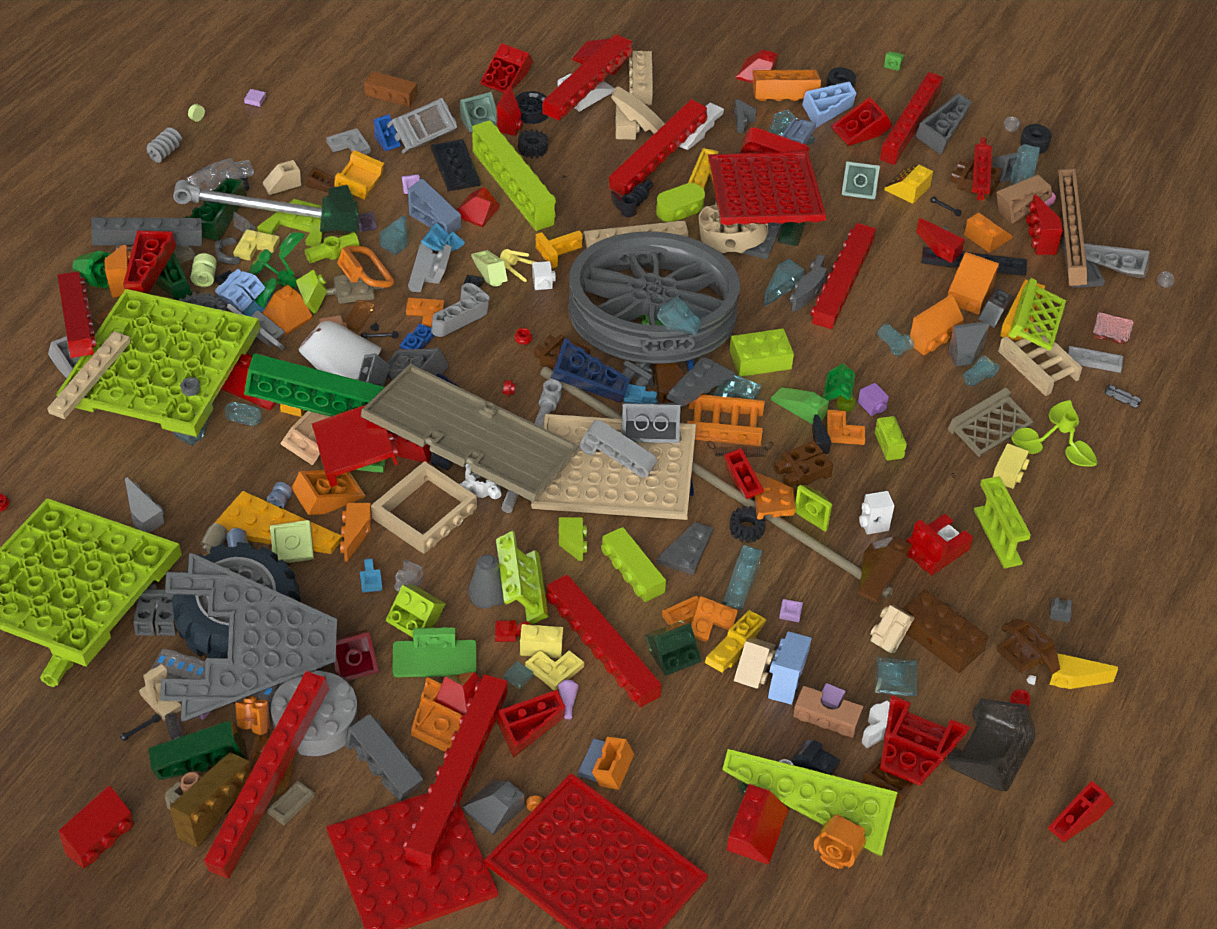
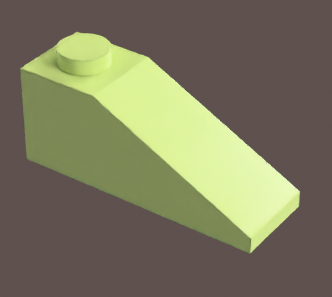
M488 250L471 254L485 282L492 286H500L502 282L507 281L505 264L502 259Z

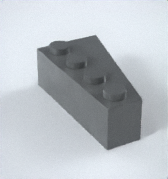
M958 93L920 123L916 138L941 155L966 118L972 102Z
M369 714L349 728L345 746L349 750L352 748L356 750V757L361 762L365 760L368 763L370 772L374 776L382 777V784L399 802L421 788L423 782L422 773L418 768H414L410 764L406 753L396 747L395 740L391 735H387L383 731V727L378 719H374Z

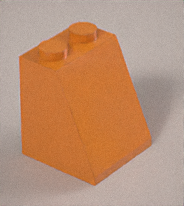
M965 252L948 291V296H954L959 308L979 315L993 290L999 263Z

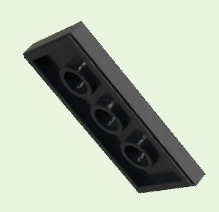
M463 139L431 145L432 154L447 192L480 186L479 177Z

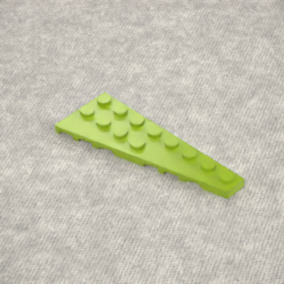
M730 749L727 750L722 769L723 772L747 785L752 784L770 790L784 805L823 826L834 815H841L844 819L864 828L865 849L876 855H883L897 792Z

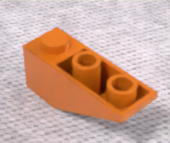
M347 503L346 511H343L342 521L345 523V526L341 527V537L344 538V541L340 542V553H344L345 561L351 558L371 531V503Z

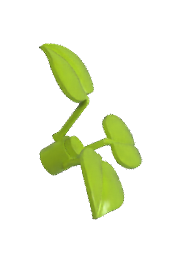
M1071 400L1061 402L1049 411V419L1056 425L1042 438H1039L1037 432L1031 428H1020L1011 437L1016 447L1029 451V454H1036L1043 449L1041 442L1059 428L1063 433L1070 432V446L1066 448L1065 453L1073 464L1087 467L1097 465L1094 452L1085 442H1073L1075 427L1079 424V417L1072 406Z

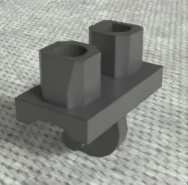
M628 360L624 362L625 369L622 375L630 379L629 383L633 378H636L637 381L634 385L646 388L648 386L654 387L655 382L652 381L653 376L651 374L653 370L650 368L651 363L637 362L634 365Z

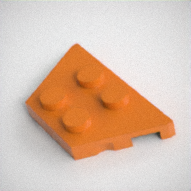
M755 472L764 489V493L755 496L757 519H763L764 515L772 514L773 518L794 515L796 506L793 487Z

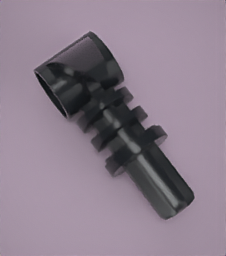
M650 179L645 180L641 185H636L630 194L624 195L622 198L615 191H611L612 201L624 217H633L636 215V207L640 206L649 197V190L654 184Z

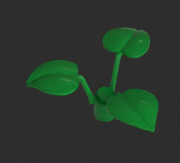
M290 233L279 247L280 253L278 255L287 268L286 271L282 270L279 272L266 263L272 255L268 249L262 250L250 266L249 273L253 275L258 274L264 265L278 275L279 281L275 278H270L262 283L266 288L255 298V302L262 308H265L266 301L277 284L282 287L289 285L293 289L297 286L296 280L298 278L293 275L294 271L290 269L284 257L306 236L304 233Z

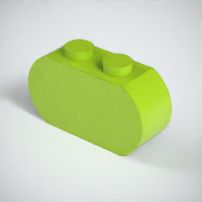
M687 183L662 192L657 196L656 214L663 221L675 222L700 213L704 208L705 191L697 184Z

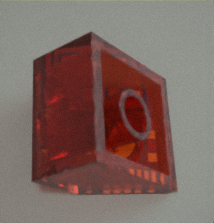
M1098 312L1092 334H1096L1095 338L1106 340L1108 337L1114 339V343L1124 345V342H1129L1134 321Z

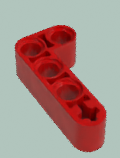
M753 127L745 134L740 152L808 151L809 153L810 148L805 144Z

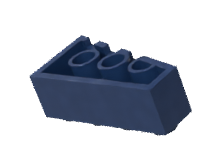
M565 338L561 344L550 378L620 403L625 396L630 379L612 367H607L600 362L601 360L596 357L593 358L584 352V349L579 346L576 347L570 343V340Z

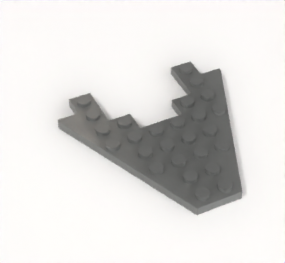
M189 553L188 573L166 572V595L209 596L208 617H229L228 659L206 658L205 680L161 679L160 701L182 702L181 722H186L302 676L305 671L312 672L336 661V618L193 553Z

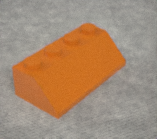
M752 70L753 93L755 99L759 101H766L767 99L798 101L799 99H804L806 91L819 89L821 86V79L816 70Z

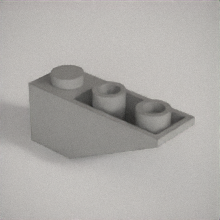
M128 477L125 478L133 524L139 530L147 533L163 525L164 510L159 504L156 505L149 494H144L136 482L133 483Z

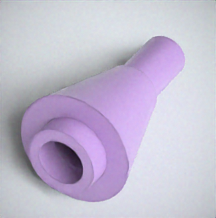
M564 680L558 685L561 699L566 707L565 719H572V706L574 705L579 687L573 680Z

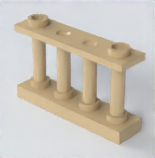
M1038 326L1035 327L1038 333L1042 332ZM1046 336L1041 337L1044 341L1049 343ZM1008 337L1001 339L998 352L1045 396L1052 393L1055 381L1068 375L1075 381L1079 380L1082 366L1056 342H1054L1053 348L1050 351L1039 346V348L1026 354L1020 348L1031 343V341L1025 338L1017 342H1013ZM1043 353H1046L1051 358L1039 365L1032 360ZM1055 364H1058L1063 369L1051 376L1044 371Z

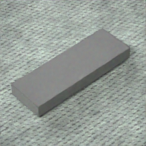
M1069 346L1067 354L1082 366L1121 373L1123 356L1074 346Z

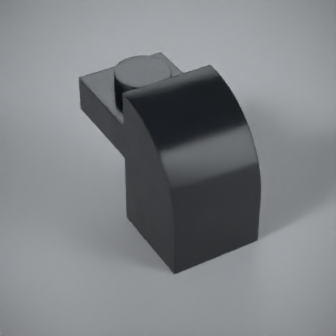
M807 740L794 754L791 762L797 767L832 775L839 766L840 759L823 750L822 743Z

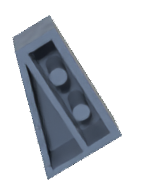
M421 179L408 188L409 215L430 228L437 223L448 234L452 231L455 233L461 228V214L425 180Z

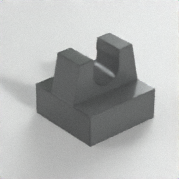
M1052 599L1049 619L1069 623L1072 600Z

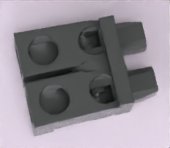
M150 584L139 597L133 621L136 635H155L156 627L157 635L176 636L172 597L174 595L165 594L166 585L164 590H157V585Z

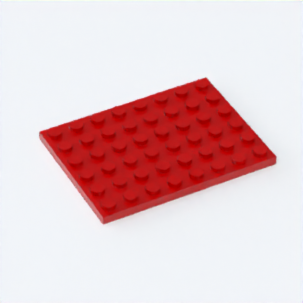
M808 151L708 154V163L721 224L749 225L751 223L767 224L777 222L783 224L786 222L802 223L812 221L817 223L826 221V212Z
M572 773L484 859V864L567 929H664L703 886L709 876Z

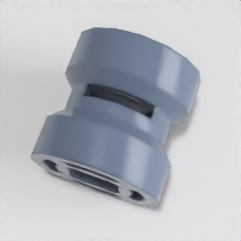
M277 482L273 487V492H270L267 502L283 509L287 499L293 493L292 488L286 483Z

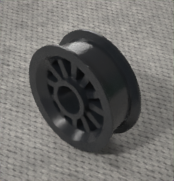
M527 91L515 97L523 123L538 124L549 117L543 114V100L547 97L546 95L536 91Z

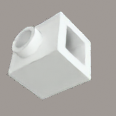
M550 261L532 263L534 289H552V282L556 280L555 271L551 270Z

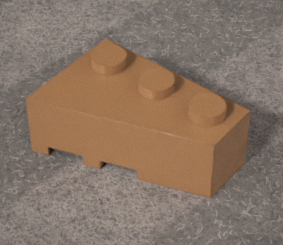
M1039 175L996 192L999 213L1011 224L1030 212L1029 203L1032 202L1034 195H1037L1043 202L1052 197L1051 186Z

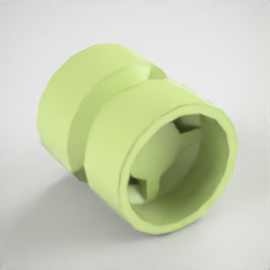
M201 253L195 256L190 278L196 286L208 287L213 284L217 261L212 255Z

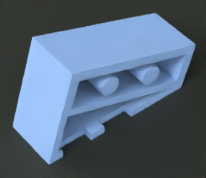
M850 82L806 91L802 105L810 120L816 123L817 128L851 108L856 92Z
M789 631L785 639L781 638L779 649H777L770 667V673H773L768 695L769 699L792 705L795 690L799 685L798 680L807 660L812 638Z

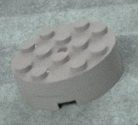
M312 671V673L326 678L329 691L297 750L300 755L321 756L332 753L345 745L349 728L358 722V708L355 692L347 681L333 673ZM303 675L284 682L275 692L271 702L273 729H275Z

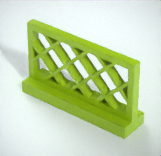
M1030 278L1022 290L1008 336L1015 339L1019 335L1050 351L1053 348L1066 300L1036 286L1037 280ZM1035 293L1040 294L1043 299H1039ZM1052 301H1054V302L1060 304V306H1059V307H1055V306L1053 305ZM1042 303H1047L1049 308L1045 309ZM1032 305H1037L1039 310L1035 311ZM1052 312L1056 318L1051 319L1048 313ZM1043 314L1046 320L1042 321L1038 315ZM1033 316L1036 322L1032 323L1029 317ZM1049 324L1052 330L1048 331L1045 325ZM1039 326L1042 332L1038 333L1035 327ZM1029 328L1033 334L1025 332L1024 329ZM1046 336L1049 343L1044 341L1041 337Z

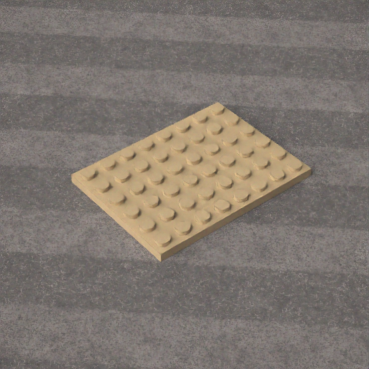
M545 414L543 428L580 445L583 436L595 420H601L622 434V419ZM680 423L679 443L635 442L657 458L656 465L647 477L635 474L599 449L593 455H588L579 446L578 453L536 501L531 502V508L687 520L696 424Z

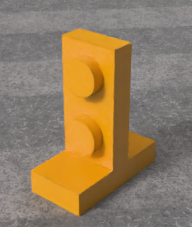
M576 231L548 241L541 232L536 234V248L546 262L550 261L552 269L558 266V255L582 248L583 234L580 231Z

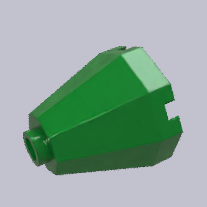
M97 250L78 256L73 261L72 268L74 272L79 271L80 278L84 277V281L90 286L107 289L109 283L105 272V258L112 253Z

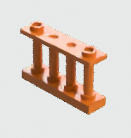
M700 395L698 399L689 403V409H694L693 421H687V424H696L695 440L761 446L763 428H757V417L763 416L765 401ZM702 410L713 411L712 423L701 422ZM720 412L731 413V425L719 424ZM739 414L750 415L749 427L738 426Z

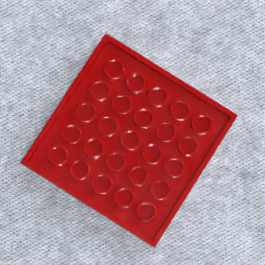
M428 793L326 826V832L364 929H407L498 897L497 888L487 866L484 864L483 856L460 804L432 867L406 860V850H403L406 838L410 837L413 832V822L416 818L419 819L421 814V804L424 800L427 801L429 797Z

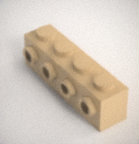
M633 51L632 57H629V93L642 103L652 105L653 94L652 52Z

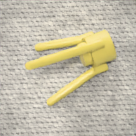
M509 249L503 250L500 259L504 261L505 268L526 282L527 279L511 266L516 265L517 261L531 265L535 261L518 257H528V253Z

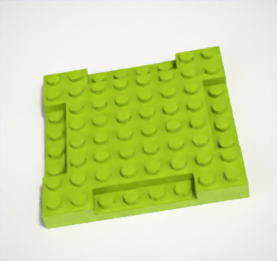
M125 289L95 334L96 347H93V352L95 354L114 331L129 336L131 342L75 408L94 412L97 408L160 423L162 429L197 437L213 411V401L241 354L246 355L261 329L259 319ZM93 355L80 357L57 392V397ZM190 377L198 379L201 386L199 393L194 396L184 395L180 387L184 379Z
M47 498L0 548V630L50 648L51 653L87 666L110 640L112 628L154 580L159 582L182 555L179 543Z

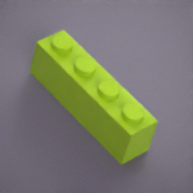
M623 527L603 536L601 545L603 554L611 559L615 569H619L624 580L630 583L638 597L640 596L644 602H647L665 593V578Z

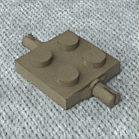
M346 275L334 276V288H326L327 293L325 296L335 295L338 299V304L374 300V290L385 288L372 287L366 284L360 277L357 283L350 282Z

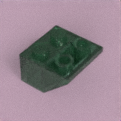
M679 621L645 634L650 653L665 676L702 662L690 622Z

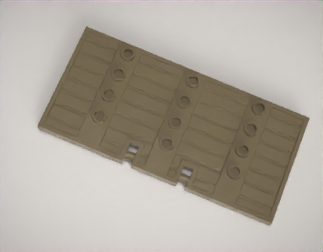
M409 364L361 412V417L421 447L428 444L430 445L431 452L462 467L468 464L471 466L470 471L533 502L536 501L572 460L579 449V445L412 364Z

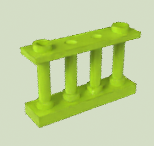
M1000 476L982 479L980 485L987 499L985 506L975 507L974 512L1003 568L1022 565L1023 562L1016 550L1018 542L1029 540L1031 534Z
M514 531L497 538L496 544L504 603L507 605L517 600L525 606L527 622H530V625L547 618L548 611L539 553L534 550L525 555L519 550Z

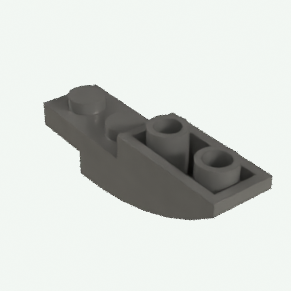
M818 254L816 260H812L811 272L808 271L807 276L802 275L800 282H796L795 293H792L790 297V303H792L791 311L795 312L803 308L822 289L827 269L823 268L824 255Z

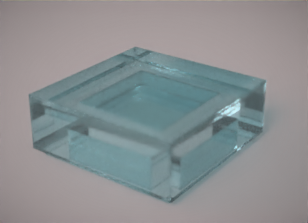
M518 661L504 674V679L519 689L533 677V671Z

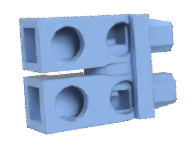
M236 269L222 285L216 288L215 292L224 300L225 304H231L240 312H243L253 301L251 298L255 299L266 287L255 275Z

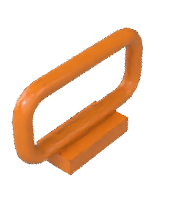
M353 245L342 248L337 263L350 282L357 283L360 277L366 284L372 287L388 288L394 285L393 277L371 249ZM352 252L363 253L369 256L386 281L374 280L368 277Z

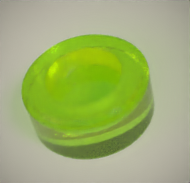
M842 395L838 397L837 408L840 411L851 412L854 410L856 400L853 396L849 400L845 399Z

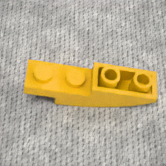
M748 610L729 629L727 637L706 657L705 663L722 673L727 667L732 668L741 658L745 642L752 637L756 638L766 619Z

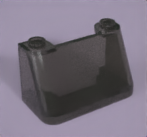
M980 699L977 706L973 709V718L977 726L963 752L961 749L955 748L949 753L948 764L951 769L995 790L1006 792L1009 790L1034 742L1035 727L1027 705Z

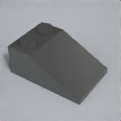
M440 348L397 350L387 361L390 364L387 378L393 380L409 364L440 377L447 369L448 364Z

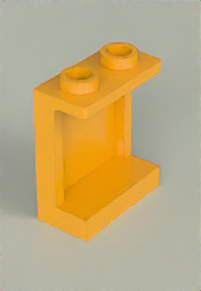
M353 150L349 163L341 173L336 174L334 186L365 200L381 178L384 163Z

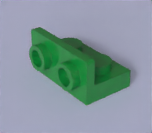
M844 363L827 372L822 397L828 401L836 399L840 395L847 400L851 399L855 372Z

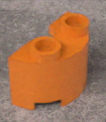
M249 696L244 698V701L235 702L237 727L245 730L252 729L253 733L259 735L268 732V729H270L268 700H257L256 696Z

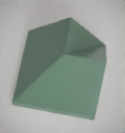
M492 92L460 100V119L469 132H472L473 125L488 120L497 125V110Z
M846 161L842 195L875 200L880 166Z

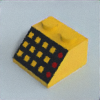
M921 165L902 170L884 190L914 204L930 187L933 171Z

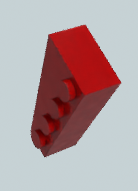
M137 230L123 283L125 289L149 294L176 248L173 232Z

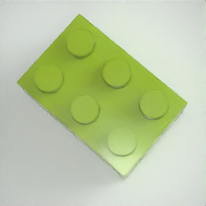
M784 328L731 336L730 354L739 377L792 369L794 353Z

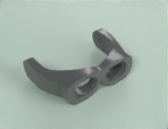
M234 237L215 241L218 262L226 264L240 263L239 257H228L220 251L226 245L236 244Z

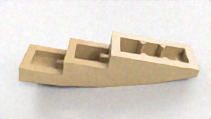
M619 86L615 88L611 98L630 122L636 119L644 131L651 130L653 134L664 125L663 121L639 99Z

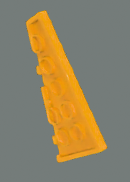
M242 491L215 523L224 526L227 529L226 534L231 529L240 528L246 531L248 541L271 544V525L307 520ZM311 522L313 551L332 554L342 541L341 535Z

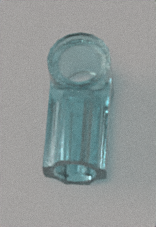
M887 323L878 330L877 336L890 346V350L895 356H900L914 347V342L909 335L904 334L902 336Z
M983 355L972 368L964 372L963 378L965 383L969 386H975L986 377L993 378L999 371L1000 366L986 355Z

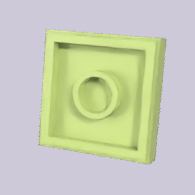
M310 520L270 526L272 552L278 555V561L284 560L287 563L314 559Z

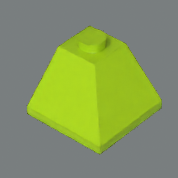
M799 485L795 502V513L826 532L829 526L832 503L825 495L810 486Z

